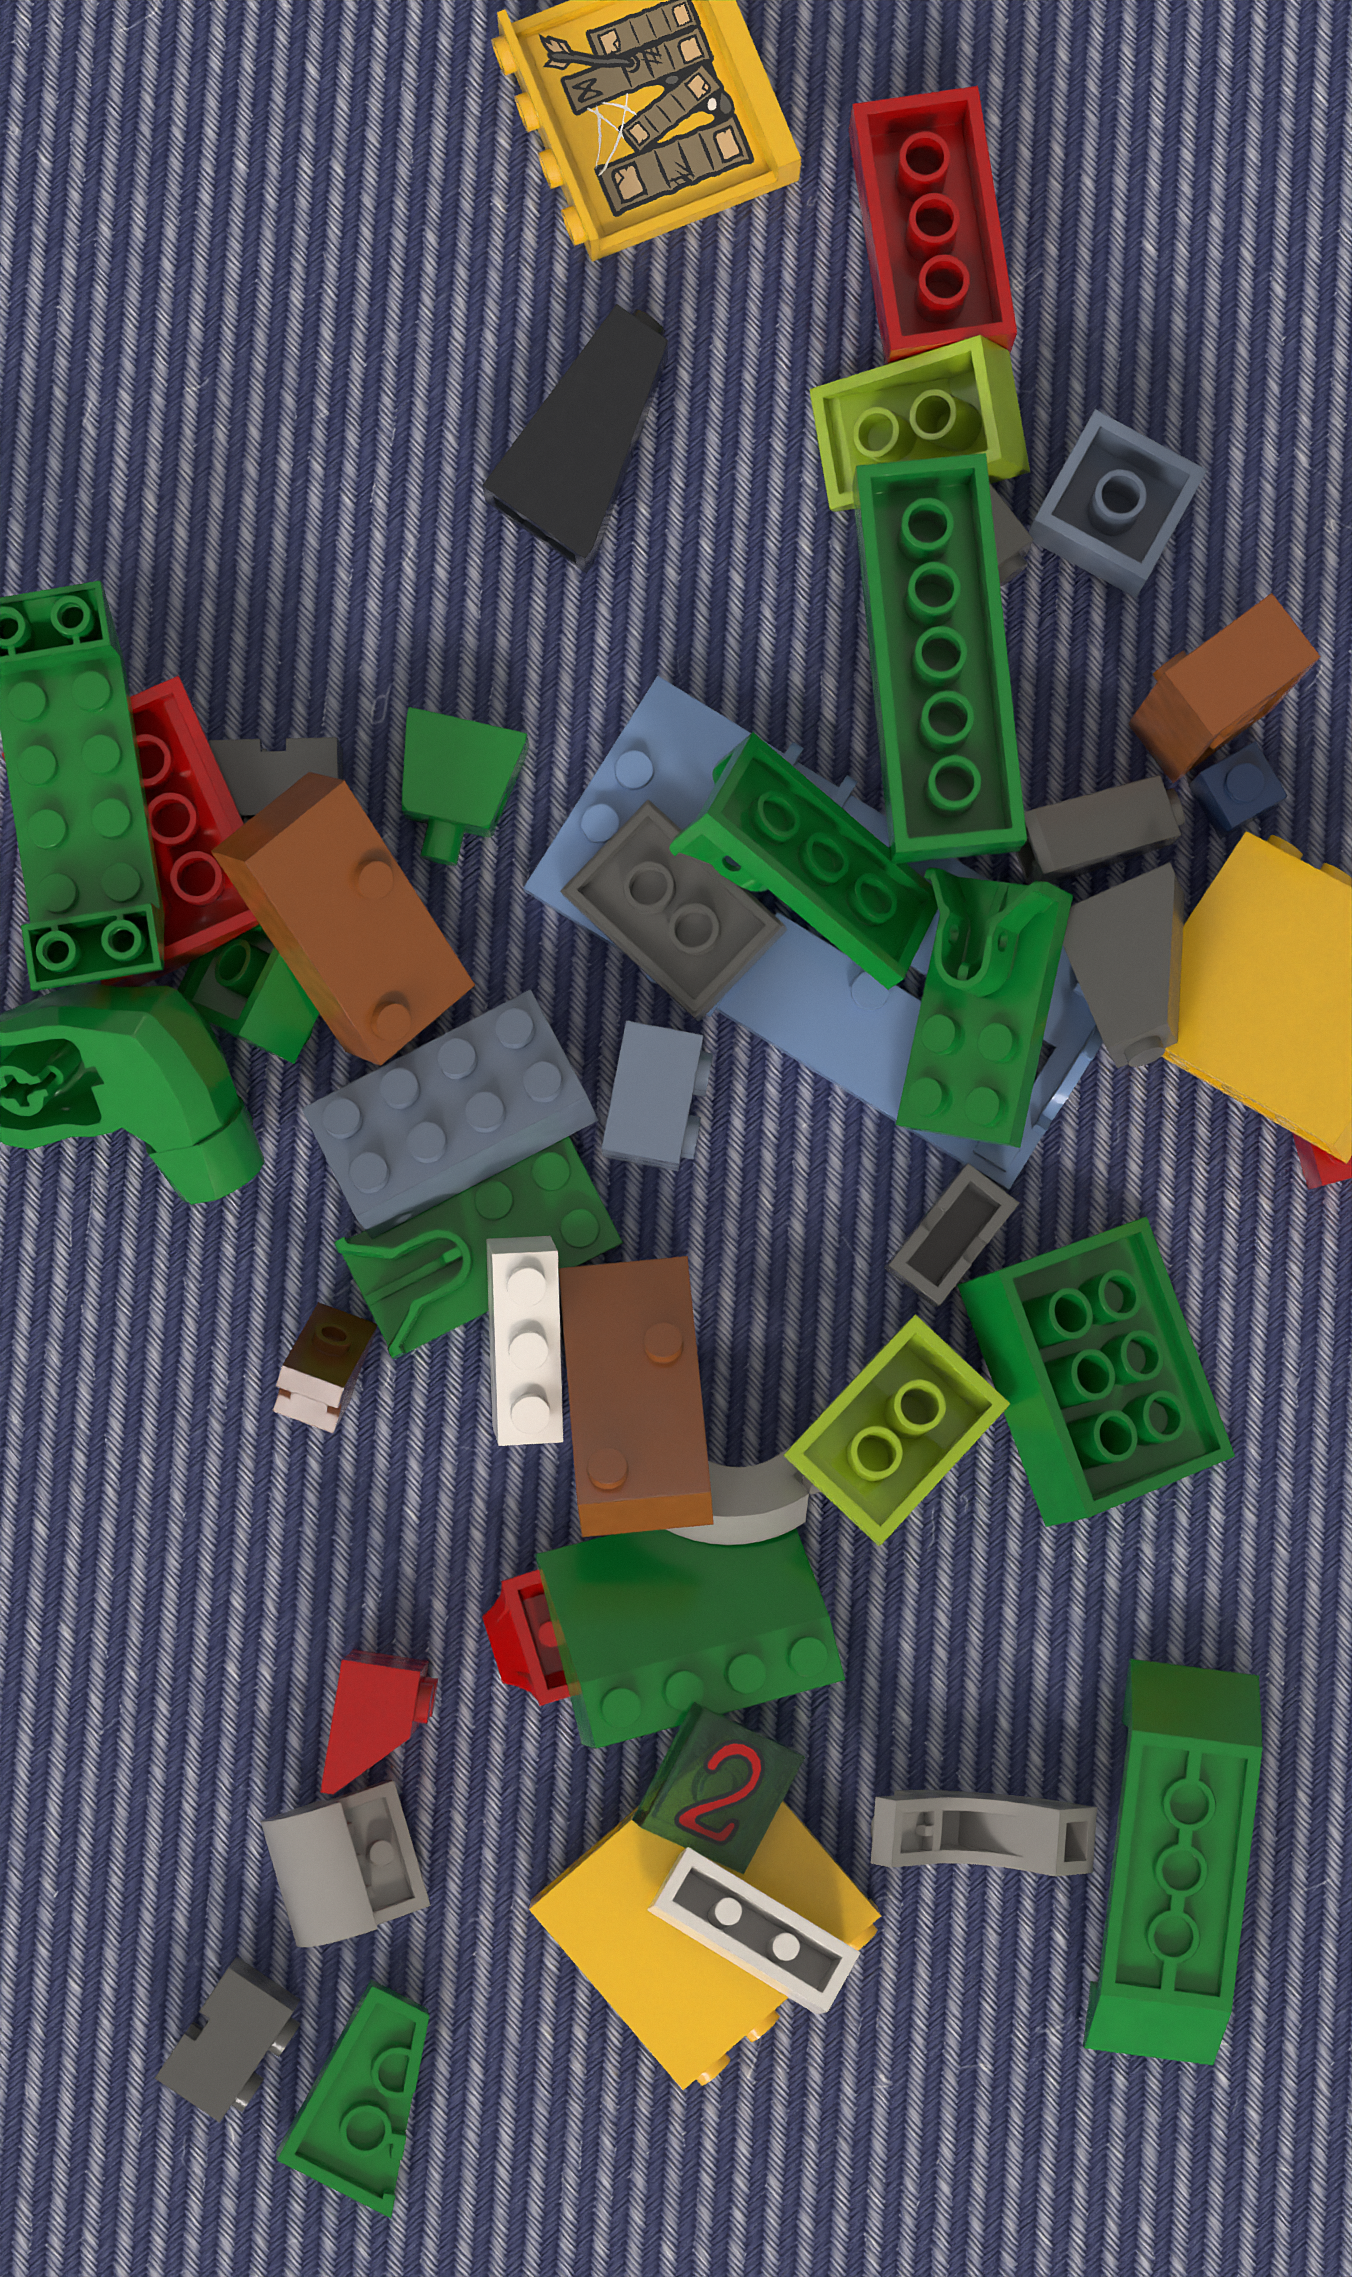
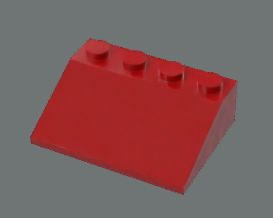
M179 675L130 697L164 908V969L100 980L102 985L139 987L179 969L259 924L211 852L243 826L244 822Z

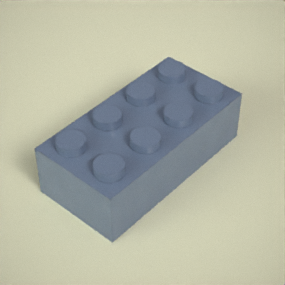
M531 989L302 1108L354 1216L371 1239L598 1121L586 1092Z

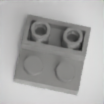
M385 1780L327 1801L319 1800L260 1821L297 1947H314L352 1938L378 1929L377 1925L431 1906L394 1780Z

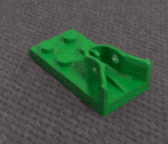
M752 732L718 761L712 772L715 783L713 790L697 818L674 837L669 847L671 853L676 856L680 852L709 863L720 875L749 891L762 892L770 890L887 990L891 989L904 979L938 910L933 886L907 863L891 864L890 849ZM725 856L731 857L740 866L730 865L726 861Z
M929 867L925 872L924 878L932 882L940 915L895 1125L911 1130L1020 1148L1073 895L1045 881L1036 880L1030 885L958 877L943 869Z
M568 1136L373 1239L370 1238L366 1231H363L349 1239L343 1237L335 1241L334 1245L338 1253L343 1255L388 1345L387 1350L391 1358L397 1359L489 1312L486 1239L551 1236L558 1251V1277L559 1268L580 1266L622 1245L623 1242Z

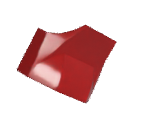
M539 1569L502 1580L500 1596L494 1605L482 1616L502 1683L517 1686L531 1692L537 1699L539 1706L570 1697Z

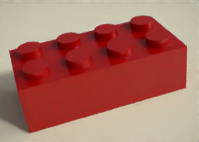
M978 86L852 104L848 132L885 365L978 335H982L1011 353L1017 335V327Z

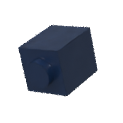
M1256 741L1201 771L1188 785L1219 839L1226 837L1273 810L1288 796Z

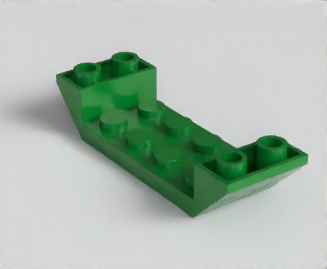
M94 581L0 597V732L30 918L29 924L21 925L30 988L32 991L163 970V901L125 661L103 583L101 581Z
M1129 1658L1122 1723L1129 1727L1099 1979L1098 1982H1090L1083 2047L1085 2049L1214 2065L1232 2012L1263 1749L1259 1676Z

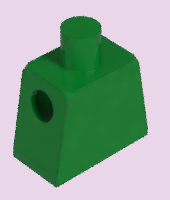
M408 708L402 812L406 819L427 824L420 853L421 858L443 865L457 866L464 833L492 838L527 757L530 746L527 733L417 708Z

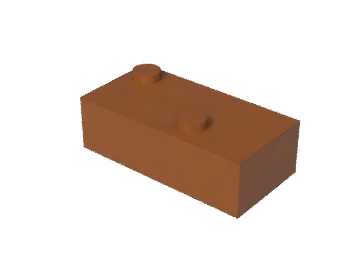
M1271 593L1188 655L1183 650L1158 668L1152 674L1157 683L1133 715L1128 725L1171 782L1175 783L1271 712L1321 656Z
M308 772L211 851L345 1052L381 1066L475 986L345 780Z
M688 1256L559 1268L576 1495L582 1537L714 1525Z

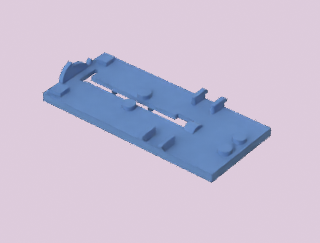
M657 676L523 887L524 892L624 953L562 895L560 890L648 799L681 830L697 818L715 786L712 772L718 761L751 733ZM792 742L784 754L768 744L889 848L886 816L851 795L858 781L847 775L840 787L797 762V759L804 750L800 745ZM725 856L726 861L730 865L740 866L731 857ZM954 858L907 862L923 878L927 868L933 867L943 869L958 877L988 880ZM939 909L910 967L926 977L940 915ZM777 912L775 916L786 926L787 931L706 1015L711 1017L716 1010L896 1122L921 1001L896 985L887 990L845 953ZM1062 946L1043 1037V1042L1053 1047L1054 1050L1034 1081L1021 1147L1016 1148L907 1129L962 1164L966 1165L969 1163L1006 1191L1011 1188L1038 1142L1048 1130L1052 1120L1103 1043L1064 946ZM646 975V978H647V979H649V980H651L652 982L656 983L653 979H651L648 975Z

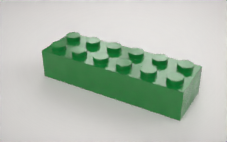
M986 453L858 465L855 469L852 490L891 864L1019 852L1027 841Z

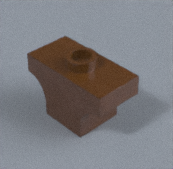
M318 1302L282 1365L276 1384L279 1387V1392L273 1411L334 1433L351 1401L359 1373L372 1345L378 1325Z

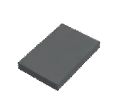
M648 799L560 892L699 1022L787 931V928L749 891L720 875L711 864L680 852L674 856L669 847L674 837L682 830Z

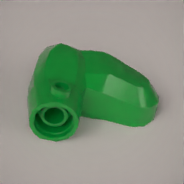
M76 984L53 991L0 1014V1142L3 1144L31 1150L70 1137H95L123 1128L146 1142L147 1154L181 1200L191 1205L218 1200L248 1183L261 1170L265 1160L253 1128V1119L246 1109L243 1099L236 1093L224 1052L208 1020L178 990L169 986L115 987L100 984Z

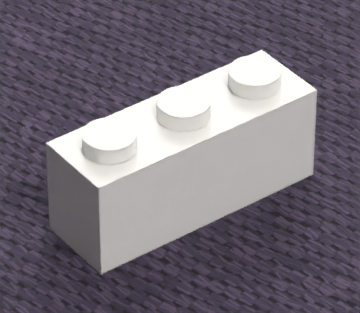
M551 1236L486 1239L492 1426L498 1446L563 1442L557 1248Z
M689 1847L680 1852L647 1911L816 2015L828 2012L860 1955V1952Z

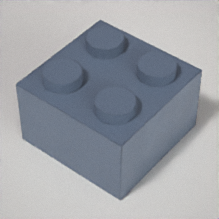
M1095 409L1035 516L1028 533L1034 539V543L1136 598L1205 476L1207 469Z
M626 1021L602 1143L604 1158L677 1172L679 1171L681 1157L694 1159L701 1117L689 1115L693 1095L706 1096L713 1053L701 1051L703 1035Z

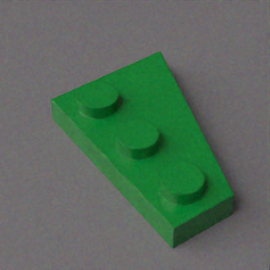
M372 1979L370 1980L276 2151L277 2161L389 2218L392 2217L395 2187L400 2160L403 2158L406 2143V2129L413 2093L416 2090L429 2021L428 2008Z

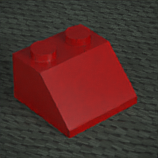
M353 1649L342 1659L321 1793L335 1794L407 1741L415 1732L419 1723H428L429 1717L433 1715L438 1687V1678L427 1677L429 1661Z

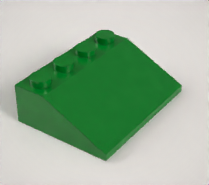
M1147 1216L957 1285L995 1390L1010 1403L1005 1409L1004 1415L1045 1527L1092 1517L1235 1457Z
M796 1528L764 1541L736 1545L710 1544L676 1535L666 1529L610 1534L535 1554L582 1745L597 1749L845 1680L830 1617Z

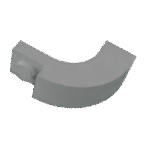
M789 1448L774 1458L754 1466L729 1467L708 1461L714 1525L666 1530L691 1540L710 1544L736 1545L764 1541L789 1532L805 1523L809 1493L816 1494L820 1490L783 1456Z
M895 1790L894 1796L875 1797V1811L871 1822V1864L891 1868L939 1863L976 1864L1018 1869L1055 1877L1093 1873L1097 1807L1004 1794L948 1790Z

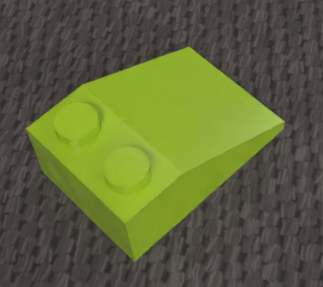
M982 335L809 389L829 509L831 511L838 512L854 509L852 484L855 469L858 465L986 453L990 484L1030 473L1010 353L1007 349Z
M915 1314L866 1364L783 1456L872 1541L880 1546L1005 1411L1010 1403Z

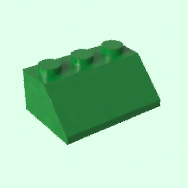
M260 924L191 961L177 989L208 1020L210 1025L293 1064L302 1047L310 1039L313 1025L319 1015L318 1010Z

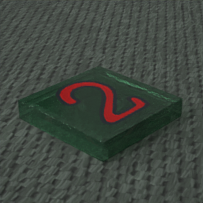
M694 1702L632 1821L642 1829L684 1848L689 1847L704 1857L744 1874L805 1756L787 1745Z

